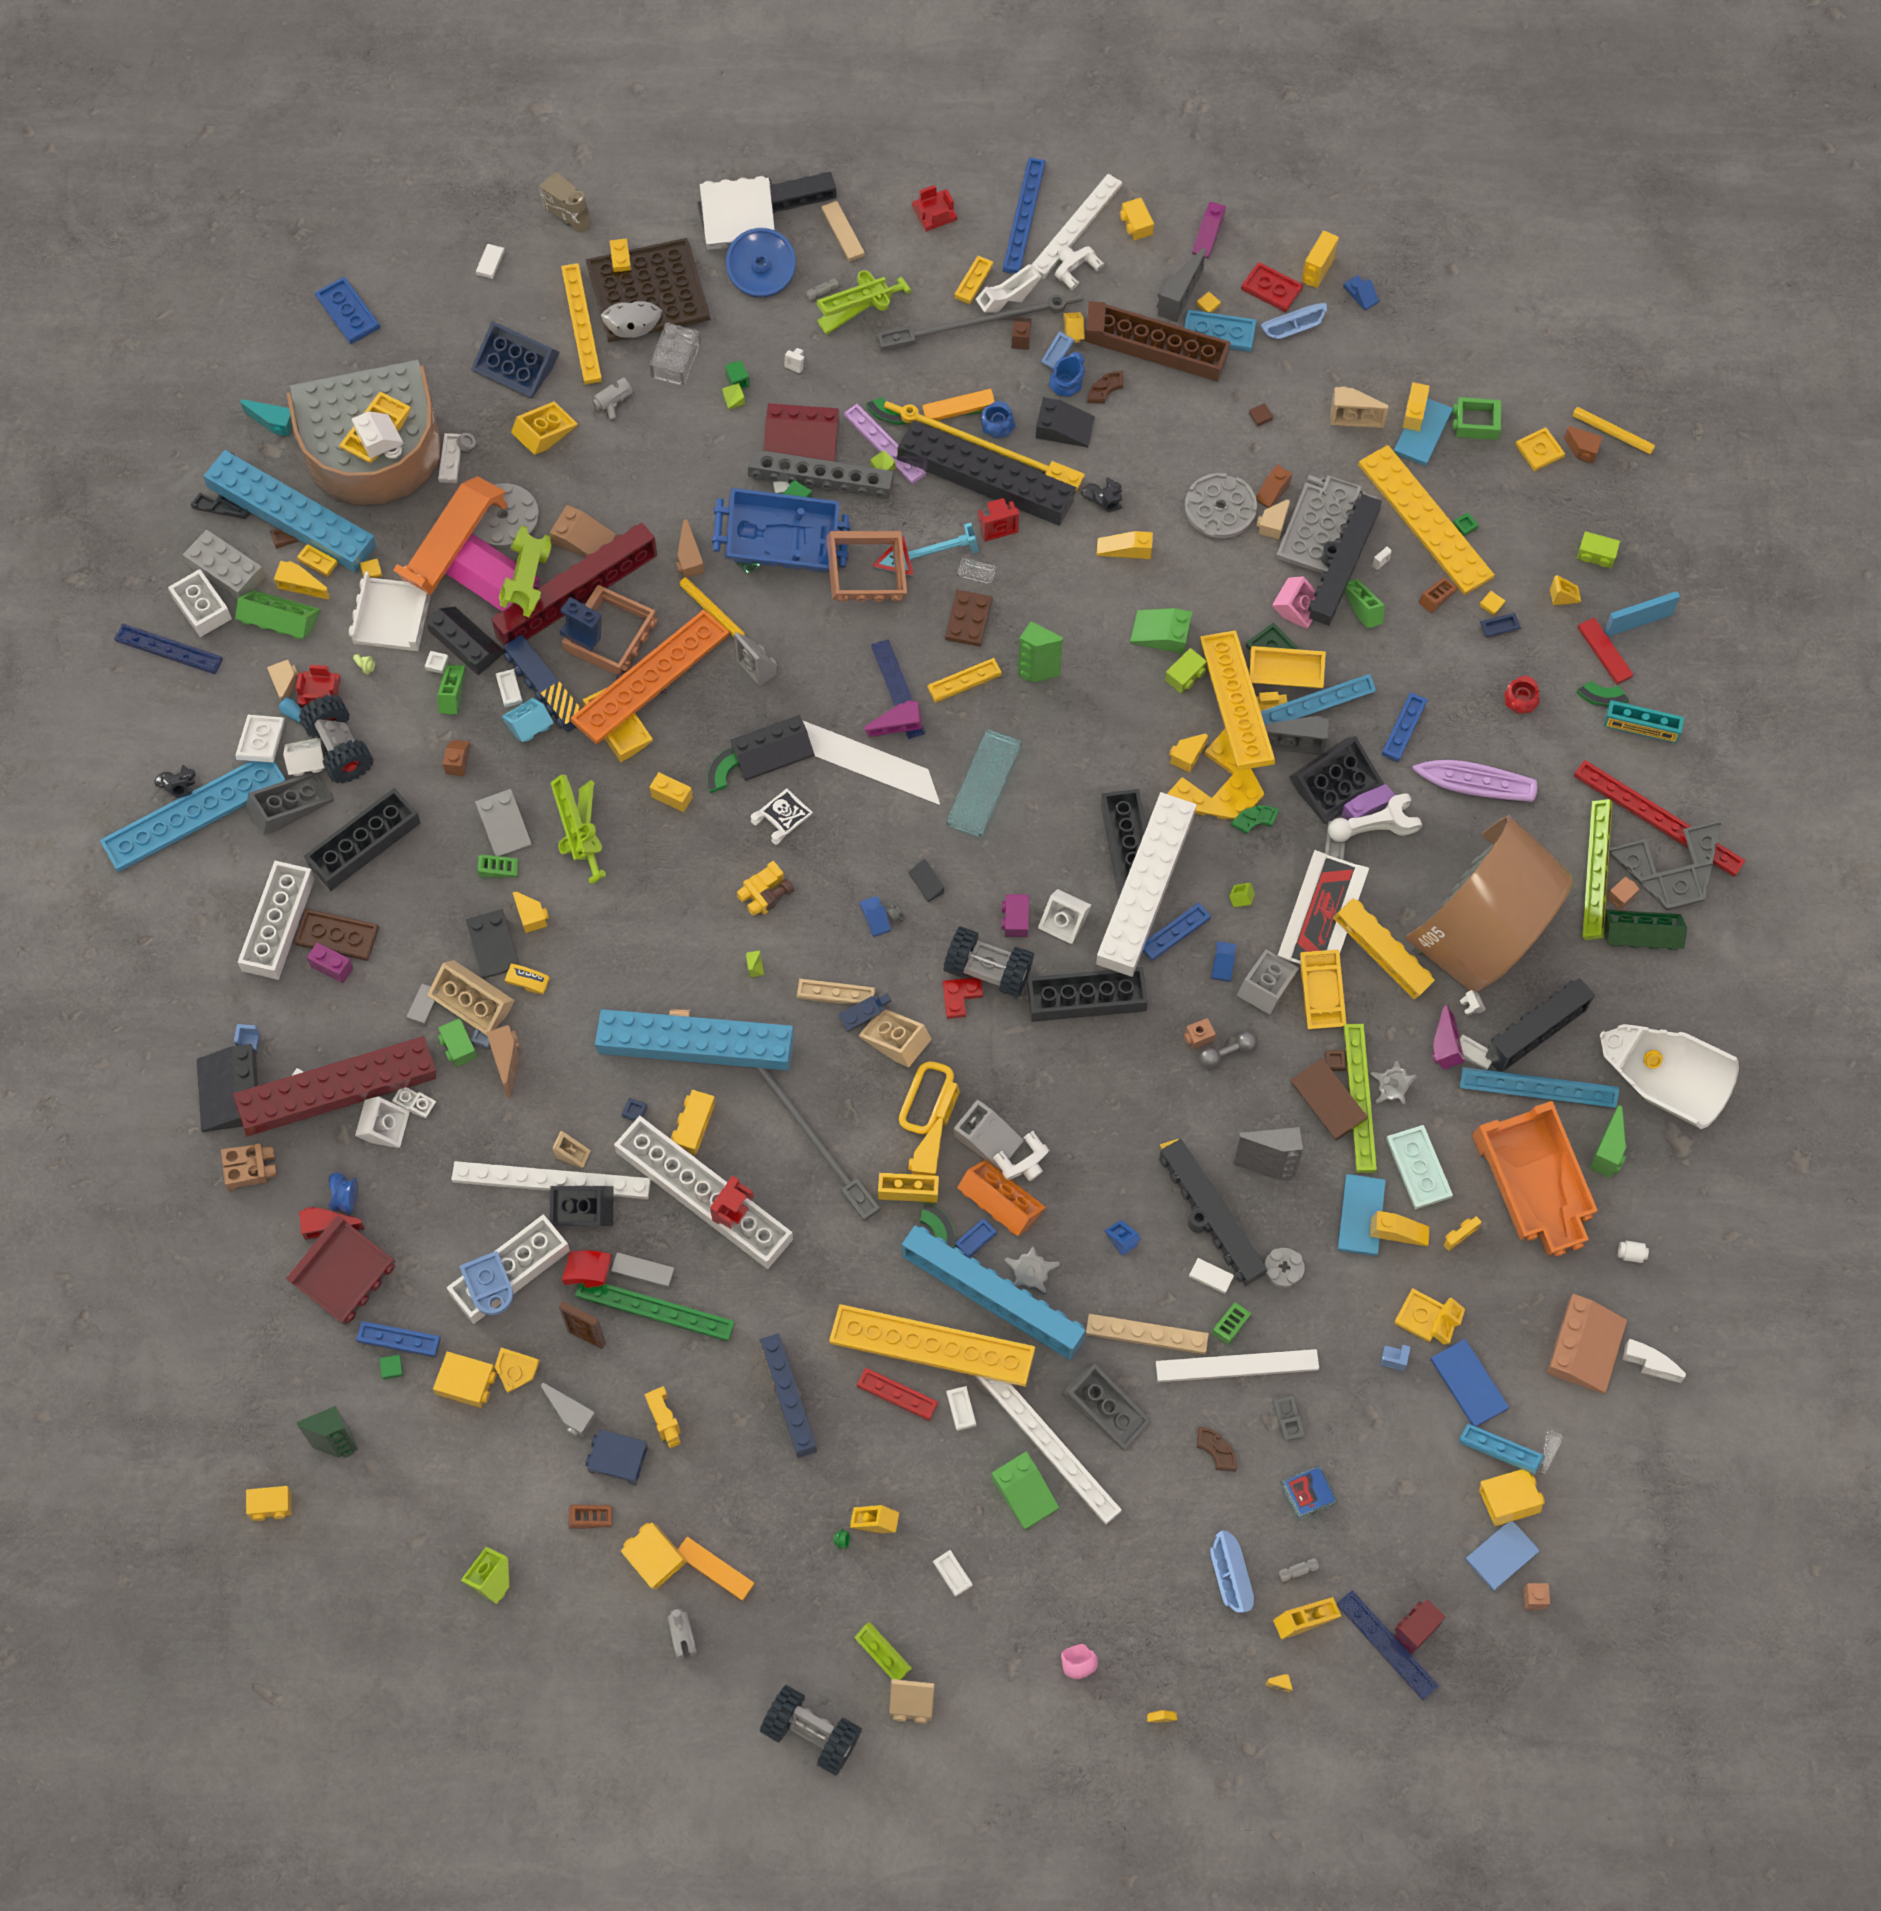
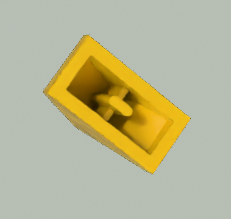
M1556 575L1550 588L1553 605L1580 603L1581 597L1578 586Z

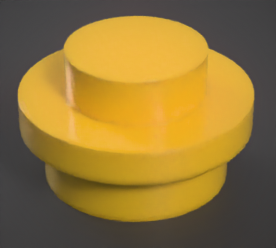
M1649 1050L1645 1053L1643 1062L1646 1067L1656 1069L1661 1066L1663 1056L1658 1050Z

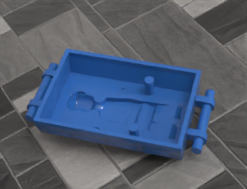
M731 488L728 507H723V499L719 498L716 500V507H714L715 528L712 543L714 552H720L721 544H725L724 559L736 562H753L760 565H777L785 568L830 572L826 537L830 531H838V529L849 531V515L843 514L842 522L838 521L839 501ZM723 515H727L726 536H721ZM840 544V550H836V558L839 559V567L845 568L849 553L847 552V544Z

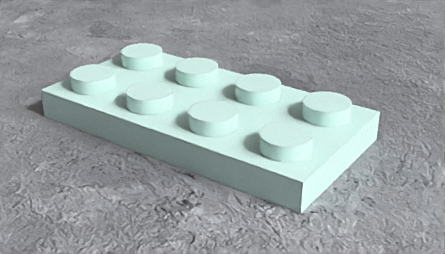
M1424 1125L1387 1136V1143L1415 1210L1453 1197Z

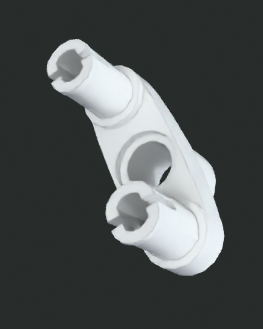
M1089 246L1076 252L1068 247L1059 256L1063 263L1057 269L1055 276L1060 281L1062 280L1070 290H1074L1079 285V282L1070 272L1084 262H1088L1097 272L1103 268L1104 263Z
M1034 1131L1023 1137L1033 1150V1153L1017 1165H1012L1004 1151L993 1157L1003 1171L1002 1174L1006 1180L1024 1174L1027 1180L1031 1181L1043 1172L1038 1162L1050 1150L1045 1144L1041 1143Z

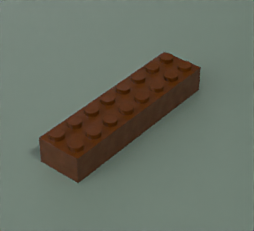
M1107 304L1104 335L1086 334L1085 330V342L1217 382L1228 358L1231 343L1230 341Z

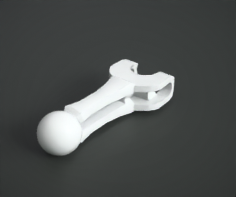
M1400 794L1393 796L1386 808L1375 814L1350 818L1349 820L1344 818L1334 819L1329 824L1328 833L1334 841L1344 842L1351 836L1372 830H1391L1397 835L1406 836L1418 832L1423 825L1420 818L1404 815L1402 810L1406 809L1412 800L1409 794Z

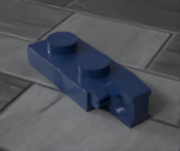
M888 993L879 998L876 994L838 1015L848 1032L882 1014L881 1012L885 1010L883 1006L892 1001Z

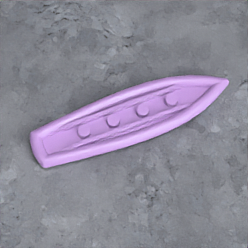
M1434 760L1412 767L1416 773L1431 783L1463 794L1533 802L1537 795L1538 788L1535 779L1486 765L1459 760Z

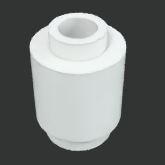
M1620 1242L1618 1258L1637 1263H1643L1644 1260H1647L1649 1248H1646L1645 1243Z

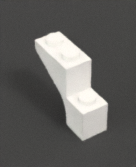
M1029 264L1004 283L995 287H985L976 298V301L984 312L998 313L1008 301L1022 302L1042 277L1034 265Z

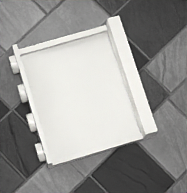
M759 176L749 180L747 178H740L738 181L722 180L717 183L707 181L700 184L707 250L729 248L736 237L753 228L774 230L769 178Z
M365 572L364 578H361L360 581L361 592L356 598L357 609L353 611V626L349 628V636L352 638L353 644L419 651L431 595L409 582L370 578L369 573Z

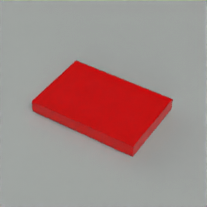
M1258 262L1241 285V290L1286 313L1302 291L1304 285Z

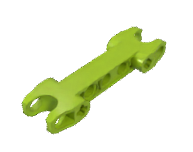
M521 525L510 550L519 553L513 579L505 578L500 590L499 599L500 606L506 608L508 603H516L523 608V615L530 617L541 595V591L533 588L538 562L545 564L551 550L550 536L544 534L542 539L532 537L527 531L528 527Z

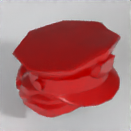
M1520 676L1513 680L1504 693L1506 706L1517 714L1532 713L1540 703V690L1537 682L1530 676Z

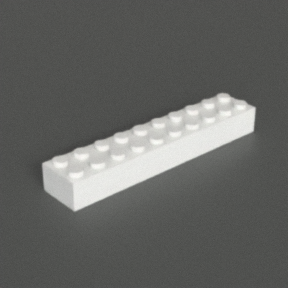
M1160 792L1098 951L1096 965L1133 977L1193 821L1197 804Z
M641 1116L635 1120L614 1144L618 1155L766 1269L770 1268L793 1241L792 1232L747 1198L743 1205L748 1207V1211L739 1224L733 1223L732 1229L721 1223L718 1225L713 1222L710 1206L727 1182Z

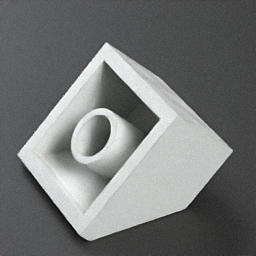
M368 411L352 418L355 432L369 458L404 444L388 414Z
M322 738L285 744L283 755L288 775L301 776L305 774L304 772L312 771L316 773L325 768L323 766L325 753Z
M1057 889L1049 898L1038 929L1073 944L1087 918L1091 904Z
M380 1097L366 1099L355 1136L369 1143L400 1148L410 1111Z

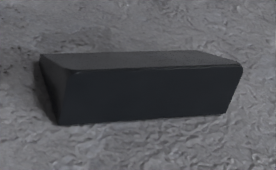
M926 859L919 862L908 872L927 902L944 894V886Z

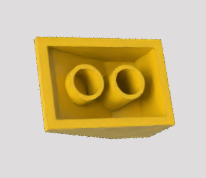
M551 402L517 416L511 433L536 455L552 447L576 428L578 423L556 402Z

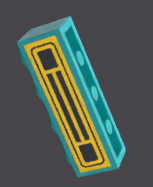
M1611 700L1606 710L1603 727L1677 743L1682 732L1684 717Z

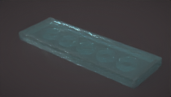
M986 729L946 821V825L982 837L1021 746V740Z

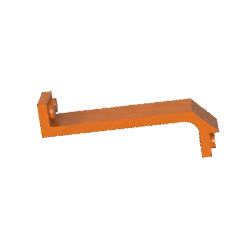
M478 476L462 483L409 564L404 567L397 564L393 571L402 580L431 595L489 506L493 504L505 510L508 504L505 502L503 495L506 491Z

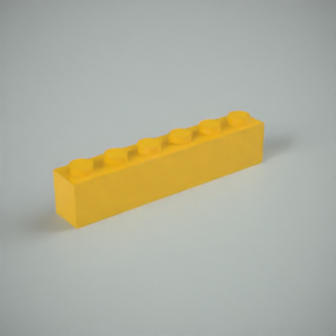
M1352 898L1333 917L1413 999L1420 996L1435 981L1432 978V974L1427 969L1422 968L1418 960L1405 950L1402 943L1396 941L1391 936L1388 929L1378 923L1374 915L1369 914L1364 909L1360 901Z

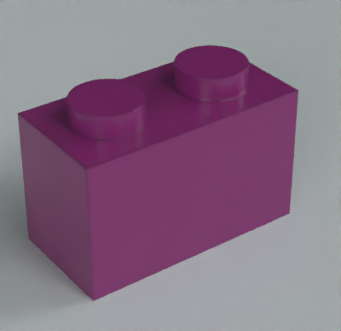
M1006 894V901H1002V912L1005 913V918L1001 919V930H1005V937H1028L1029 895Z
M319 943L315 944L307 956L310 967L341 983L345 982L353 970L349 958Z

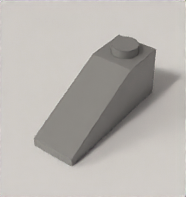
M542 1383L541 1388L567 1428L566 1431L574 1437L579 1435L584 1438L597 1418L595 1412L549 1385Z

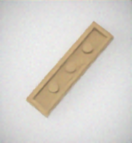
M835 201L821 206V210L847 260L851 262L864 257L865 252L838 202Z
M799 979L797 999L854 1006L871 996L873 997L876 988Z

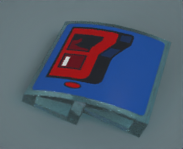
M1320 1465L1280 1482L1298 1519L1313 1515L1319 1510L1338 1503Z

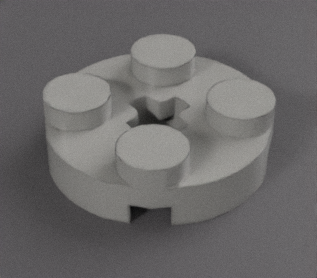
M1289 1248L1272 1250L1264 1264L1267 1268L1265 1275L1274 1286L1279 1288H1290L1302 1279L1305 1269L1301 1254ZM1287 1264L1290 1270L1282 1272L1279 1265Z

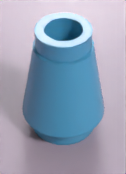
M285 698L278 707L281 710L280 712L300 724L299 715L302 709L294 699Z

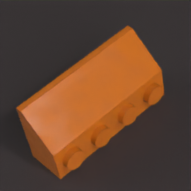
M986 1160L968 1169L957 1187L966 1197L971 1198L981 1209L986 1210L996 1221L1001 1222L1011 1233L1017 1236L1027 1231L1046 1209L1043 1204L1011 1179L1006 1180L1002 1172Z

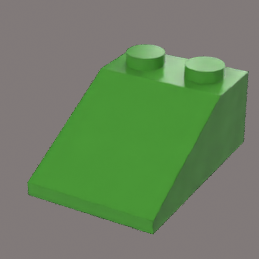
M1176 608L1137 610L1130 643L1184 654L1192 612Z
M1620 1105L1615 1110L1589 1169L1609 1178L1612 1177L1614 1172L1618 1174L1626 1159V1156L1623 1155L1626 1144L1623 1110Z
M1024 1452L991 1473V1480L1024 1530L1059 1509L1039 1470L1027 1452Z

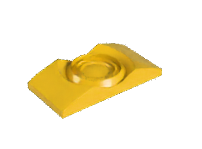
M379 392L364 413L369 411L388 414L398 432L406 421L411 407ZM354 426L339 445L341 449L370 464L380 456L377 455L369 458L355 432Z
M1339 949L1301 952V978L1307 1029L1344 1027L1346 1015Z

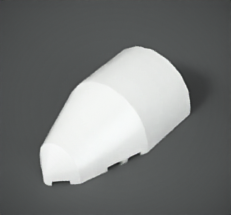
M1623 1024L1616 1029L1607 1032L1603 1031L1600 1034L1605 1059L1647 1102L1700 1129L1708 1127L1718 1117L1732 1094L1739 1071L1738 1059L1687 1033H1674L1663 1029L1653 1030L1648 1027ZM1658 1050L1662 1054L1663 1062L1660 1067L1656 1069L1646 1067L1643 1057L1647 1051Z

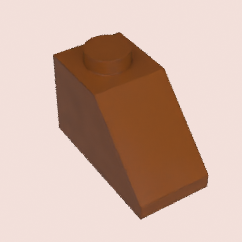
M1568 426L1564 439L1576 458L1584 462L1594 463L1603 437Z
M1277 464L1267 476L1256 496L1257 502L1266 508L1272 507L1290 486L1292 473Z
M451 740L447 745L443 760V767L447 775H465L471 744L469 741Z

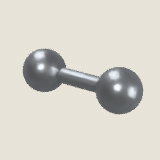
M1244 1031L1237 1036L1236 1043L1220 1050L1212 1047L1205 1048L1199 1055L1200 1064L1206 1069H1214L1220 1064L1221 1057L1237 1050L1250 1053L1257 1047V1037L1250 1031Z

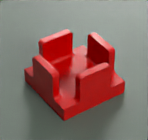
M935 185L920 190V198L912 202V207L926 232L957 220V215L954 211V201L947 189L937 192Z
M1003 498L988 502L987 507L990 515L985 517L982 510L978 511V522L982 530L984 542L1019 533V511L1015 508L1013 501L1009 502V509Z
M310 665V672L303 671V673H299L296 685L298 706L310 705V701H316L318 697L323 698L324 695L330 697L331 694L337 696L341 678L340 674L330 673L328 666Z
M732 1176L710 1206L712 1221L718 1225L721 1223L729 1229L733 1228V1223L739 1224L748 1211V1207L743 1205V1202L746 1198L752 1201L754 1198L753 1191L742 1185L739 1179Z

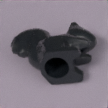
M1107 477L1106 488L1101 489L1094 483L1083 487L1082 496L1089 501L1094 500L1098 506L1103 507L1108 513L1122 509V504L1119 503L1122 501V495L1119 494L1122 492L1120 483Z
M182 765L180 773L173 775V773L168 771L162 772L157 775L154 783L157 787H164L166 791L171 792L175 797L181 798L192 794V790L187 787L195 784V781L192 779L196 776V773L193 769Z

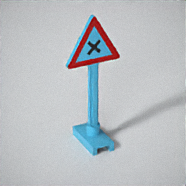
M964 524L965 534L958 536L959 538L910 552L907 549L905 538L902 536L905 575L914 576L911 560L966 545L970 546L972 553L980 552L972 524ZM892 546L872 564L873 568L895 573Z

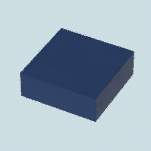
M629 1098L622 1117L635 1122L639 1116L643 1118L648 1105Z

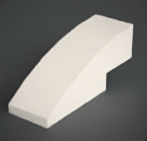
M1631 1339L1626 1343L1623 1360L1642 1365L1641 1373L1678 1383L1684 1380L1686 1373L1664 1354Z

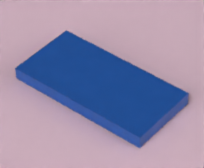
M345 276L314 293L350 344L381 328L378 321Z
M1466 1339L1431 1357V1362L1471 1425L1478 1427L1509 1409L1508 1404Z

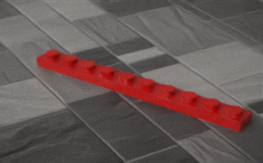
M1583 761L1574 774L1575 778L1688 848L1683 829L1692 826L1588 761ZM1717 843L1712 864L1735 877L1746 860Z

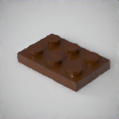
M956 590L945 640L981 647L992 596Z

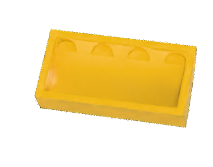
M1252 646L1249 668L1251 682L1255 684L1323 689L1326 652Z
M605 689L583 699V707ZM636 714L632 715L604 738L620 763L632 757L653 741Z

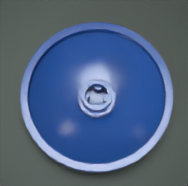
M753 228L741 233L731 243L726 256L727 273L734 286L744 294L759 298L770 297L781 292L791 282L796 268L795 253L790 242L779 232L768 228Z

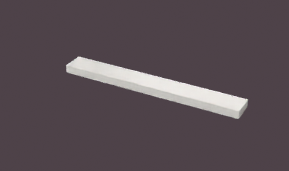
M1317 1349L1156 1361L1155 1363L1157 1383L1319 1371Z

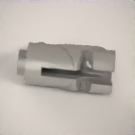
M623 377L616 381V387L610 385L593 396L594 400L592 402L597 410L604 411L607 409L609 420H615L614 407L617 405V402H622L632 394V388Z
M683 1609L671 1611V1615L667 1619L676 1658H684L681 1642L684 1640L687 1642L689 1654L691 1656L696 1655L697 1651L688 1612H683Z

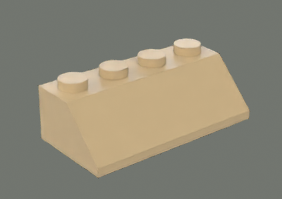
M455 960L442 964L427 996L486 1035V1032L496 1029L507 1017L515 1001ZM437 989H439V992H438V994L436 995L434 992H435Z

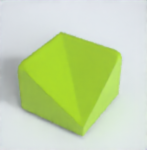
M739 383L722 389L728 410L745 405V398Z
M883 450L870 460V467L893 471L896 469V463Z
M1251 883L1233 885L1229 895L1233 907L1251 905L1255 892Z
M761 951L747 952L746 959L750 978L763 976Z

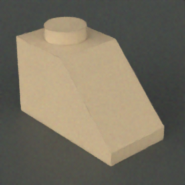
M1289 500L1264 510L1263 516H1259L1256 527H1259V535L1280 539L1289 509Z
M285 660L267 667L280 701L282 702L287 697L290 698L297 685L295 676L298 673L295 665L291 666L289 661Z

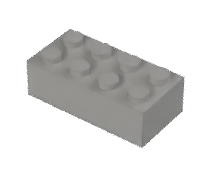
M207 529L183 554V558L189 568L194 571L200 569L208 581L236 600L244 594L255 590L266 578L262 566Z

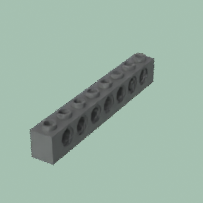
M756 449L751 450L748 464V477L754 479H767L772 482L784 481L788 484L795 480L810 488L818 487L825 490H837L843 493L850 492L861 496H875L880 499L890 498L893 483V471Z

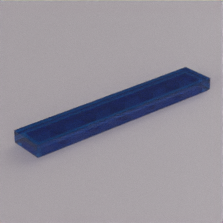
M123 623L114 637L116 642L214 675L223 661L222 656Z
M889 639L871 644L894 706L906 701H913ZM923 726V729L905 731L907 739L924 735L925 729Z
M1353 1590L1336 1604L1422 1701L1439 1687Z

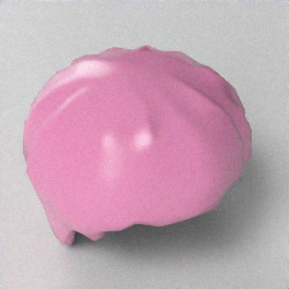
M1085 1644L1067 1648L1061 1653L1063 1671L1068 1677L1082 1679L1097 1669V1656Z

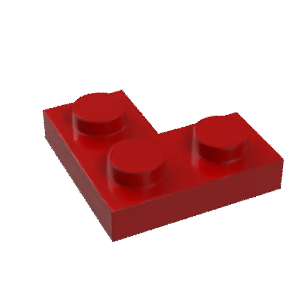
M979 978L945 980L942 983L947 1019L966 1017L964 999L983 998L982 983Z

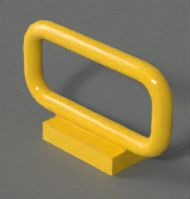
M932 1061L920 1065L899 1114V1124L903 1129L917 1134L929 1133L939 1118H943V1125L947 1126L960 1093L957 1083H953L954 1073L949 1066ZM933 1069L944 1072L946 1080L926 1126H918L908 1123L906 1118L925 1071Z

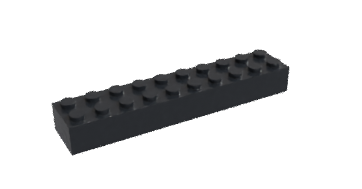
M912 421L898 445L897 460L992 499L999 500L1003 498L1007 505L1013 501L1015 508L1059 526L1075 498L1076 487L915 421Z

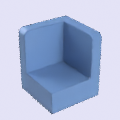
M237 1024L234 1037L235 1046L252 1044L255 1052H258L261 1034L257 1026Z
M1402 1345L1401 1349L1385 1346L1380 1365L1404 1371L1407 1366L1410 1346Z

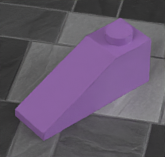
M1386 784L1377 787L1345 804L1342 816L1349 820L1350 818L1375 814L1385 808L1395 794Z

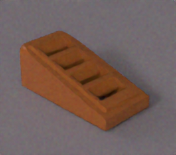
M1444 577L1422 593L1419 604L1430 613H1433L1457 591L1458 587Z
M570 1505L569 1529L612 1526L611 1505ZM601 1511H605V1521H601ZM584 1512H588V1521H584ZM593 1512H596V1521H593ZM576 1513H579V1521L576 1520Z

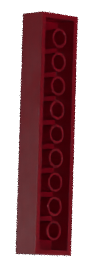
M642 522L632 526L623 535H618L609 544L601 546L595 553L587 555L584 560L573 564L568 570L559 573L548 583L542 584L537 589L541 591L540 599L530 617L524 616L523 608L516 603H512L506 610L495 614L491 620L496 638L503 646L520 635L526 640L530 639L565 616L561 613V608L570 597L584 604L588 601L597 585L607 589L657 557L655 537Z
M422 1036L233 1093V1098L245 1136L248 1137L363 1102L366 1099L386 1095L405 1087L408 1088L435 1080L436 1068L426 1040Z

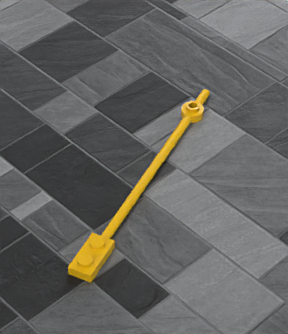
M888 401L884 404V408L901 414V419L905 423L911 424L912 421H919L1046 472L1045 474L1075 486L1076 491H1078L1084 479V473L1051 461L1049 466L920 415L917 407L914 405L900 407Z

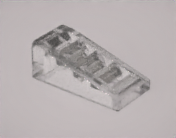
M1548 1429L1544 1439L1542 1451L1544 1459L1539 1468V1474L1542 1476L1547 1472L1564 1438L1563 1435L1552 1429Z

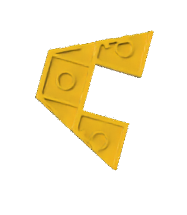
M1226 729L1206 749L1204 754L1232 774L1220 790L1211 798L1182 777L1167 793V795L1197 804L1195 814L1203 816L1207 814L1217 816L1218 819H1230L1232 821L1243 810L1256 806L1264 797V792L1252 769L1237 771Z

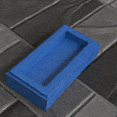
M983 1218L955 1242V1247L963 1251L964 1256L970 1258L997 1234V1231Z

